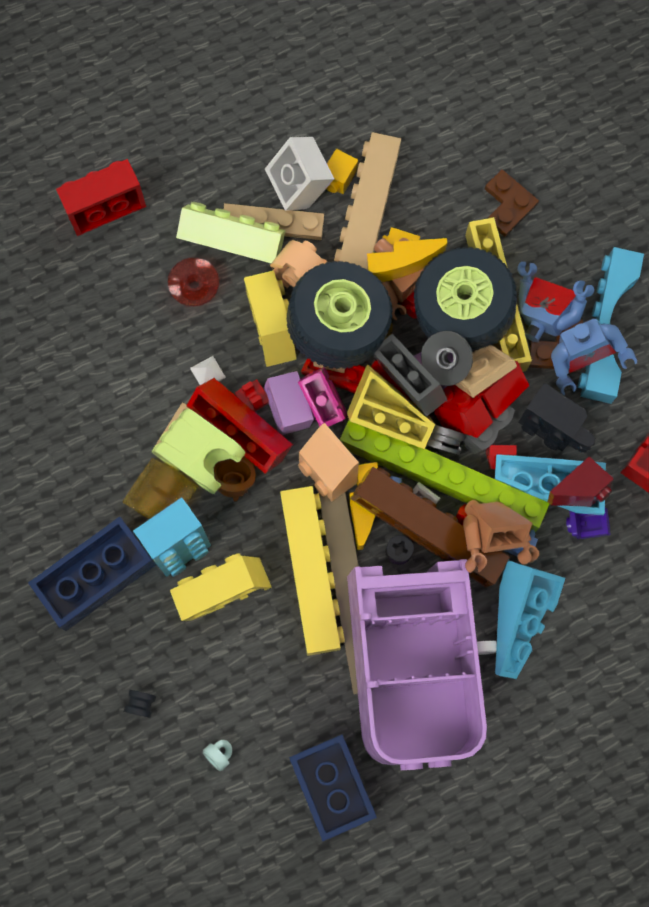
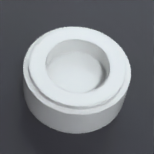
M477 642L478 655L496 653L497 642Z

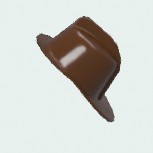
M245 456L239 462L232 459L217 462L214 466V478L221 484L218 491L223 496L233 498V501L237 502L239 497L245 495L255 482L254 464Z

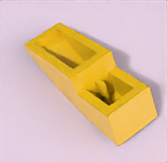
M447 238L393 242L392 252L367 253V270L376 275L381 282L402 278L418 272L428 265V262L432 261L434 257H438L440 253L443 254L446 251Z
M377 462L358 466L357 485H359L368 470L372 467L378 468ZM352 492L349 494V502L357 549L362 550L370 535L375 515L351 500L350 498L354 493Z

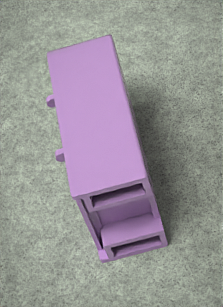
M467 559L437 562L427 573L383 576L382 566L354 567L347 576L362 740L368 754L372 759L381 764L400 765L401 770L423 769V763L428 762L429 768L452 766L451 760L473 756L481 749L486 739L487 724L469 572L465 568Z

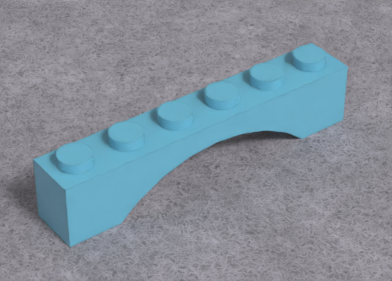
M614 247L609 256H604L601 270L605 271L604 279L600 278L597 287V293L601 294L600 301L595 302L592 316L596 317L600 324H610L616 302L639 279L644 254ZM613 354L586 366V371L581 373L578 382V388L582 389L581 397L610 404L616 399L622 372Z

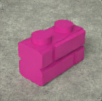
M325 367L302 377L298 384L319 426L325 423L329 427L346 419L347 410L332 380L328 379L330 376Z

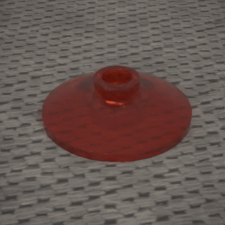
M187 258L178 262L171 269L168 276V288L172 297L177 302L186 306H201L209 302L216 295L219 288V276L215 267L208 261L201 258ZM192 282L199 283L197 288H190Z

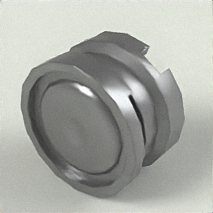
M435 425L427 445L460 455V442L464 441L466 434Z

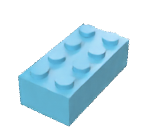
M182 497L133 530L166 577L170 574L176 576L185 570V564L193 558L195 561L201 559L209 552L207 548L211 546L201 523Z

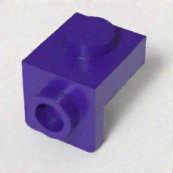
M606 507L604 515L582 514L569 511L570 517H567L566 523L568 532L572 533L573 537L586 539L611 535L608 509Z

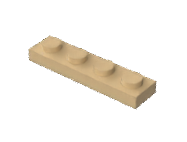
M224 203V210L231 212L230 216L240 218V215H246L255 218V222L260 224L265 222L276 223L280 225L279 229L286 230L284 235L286 237L322 240L324 214L285 211L283 209Z

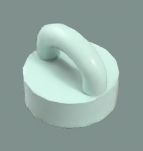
M219 740L214 745L210 743L203 750V754L217 770L223 771L229 765L228 759L232 755V746L227 740ZM221 747L225 748L224 754L219 750Z

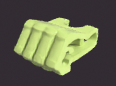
M189 408L184 410L178 419L170 424L168 431L161 436V442L152 450L154 455L177 472L181 470L200 487L212 494H215L221 486L214 478L215 464L227 459L239 462L246 453L237 442Z

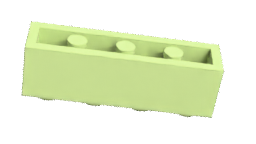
M191 202V205L188 204L182 207L176 238L272 263L281 252L286 230L279 229L280 225L276 223L265 222L260 224L255 222L253 217L240 215V218L230 216L231 212L227 210H208L206 205L197 202Z

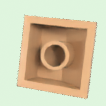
M325 423L322 424L300 450L298 466L306 477L310 476L316 482L315 487L323 497L327 495L331 501H334L357 484L359 462Z

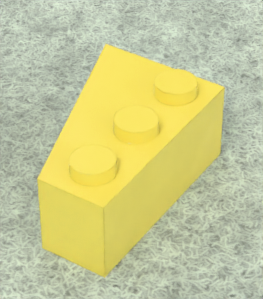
M274 270L245 277L246 292L258 330L259 341L263 348L266 367L297 360L295 346L287 328L286 317L289 302L288 299L282 298V295H285L282 280L276 279Z
M367 364L347 411L349 421L425 449L435 426L429 415L425 416L410 399Z
M240 553L226 558V563L219 567L212 565L201 570L202 575L196 578L190 576L178 581V586L171 589L170 592L181 620L192 621L219 610L224 605L239 598L240 600L248 598L247 594L258 589H264L265 591L272 588L260 558L241 556Z

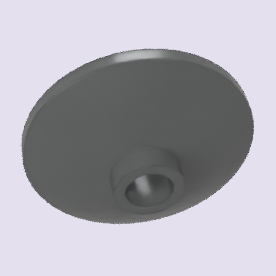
M442 331L435 333L425 342L421 353L422 366L440 385L450 386L460 383L468 376L473 364V354L469 343L464 337L452 331ZM449 353L453 354V362H450L447 358Z

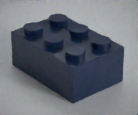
M343 735L289 757L322 841L377 818Z

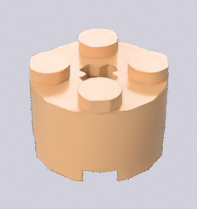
M292 240L288 242L270 266L274 268L276 279L282 280L283 286L288 288L289 286L295 287L297 281L305 272H308L311 268L313 269L316 265L319 266V264H325L328 261L315 253L317 249L312 243L306 240L303 243Z

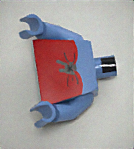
M520 262L518 273L523 276V279L520 280L519 312L525 324L529 326L525 332V337L533 342H538L544 332L558 336L563 330L578 323L581 320L587 303L585 298L590 297L594 293V287L587 285L583 292L585 281H577L574 284L573 290L537 277L531 280V276L537 272V266L534 263H530V270L527 273L525 271L526 262Z
M592 319L560 334L559 344L552 351L551 359L556 376L559 377L556 385L563 395H565L564 388L570 385L573 392L576 390V385L570 376L567 375L568 373L581 369L616 352H619L618 358L624 369H627L625 364L627 359H633L635 364H637L633 350L626 348L628 344L618 327L611 324H600L597 319Z

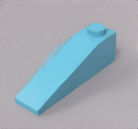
M497 454L495 480L547 502L550 491L583 461ZM596 462L606 471V463ZM605 500L601 503L597 501L591 507H559L575 513L604 515Z
M508 560L499 587L496 675L517 679L532 651V646L529 643L532 636L537 632L541 634L545 628L540 621L547 609L553 612L558 604L565 581L564 577Z

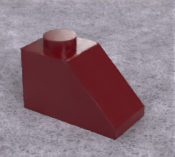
M588 457L550 491L547 502L553 506L591 507L597 501L603 502L612 493L610 488L614 478L591 457Z

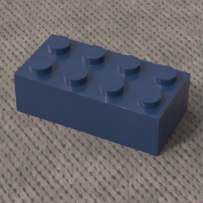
M118 517L28 582V584L59 628L67 631L156 566V564L122 518Z

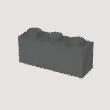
M393 334L383 341L382 345L374 353L380 367L425 416H428L447 401L441 385Z

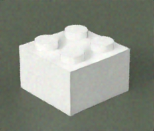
M290 137L265 168L285 211L309 208L334 180L313 137Z

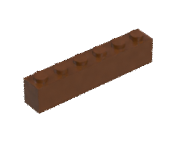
M372 467L366 472L351 496V500L444 561L468 560L471 557V551L467 550L464 526L458 523L459 520L454 515L441 512L436 508V504L427 498L421 499L413 493L414 491L410 486L404 483H397L382 468L376 469ZM479 550V553L486 557L487 564L480 572H478L476 565L475 569L469 573V577L484 587L495 585L510 556L503 553L504 550L487 553Z

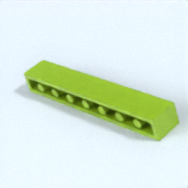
M348 421L340 438V441L349 452L371 462H377L380 466L467 504L472 500H476L480 504L491 502L503 503L532 522L530 532L531 530L536 532L540 528L548 509L549 503L427 449L417 447Z

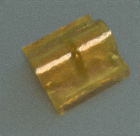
M151 458L122 502L145 518L151 519L181 497L187 504L198 486L186 479L182 473L170 465L162 464L156 459Z

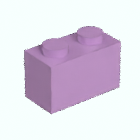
M297 371L268 378L264 386L278 432L281 435L309 428L315 418L298 384L300 378Z

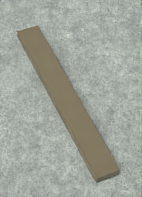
M344 492L337 499L331 501L327 495L323 497L319 493L321 514L326 531V542L330 554V565L335 582L336 599L338 600L340 622L344 633V644L353 695L358 694L347 576L354 567L359 566L346 494Z

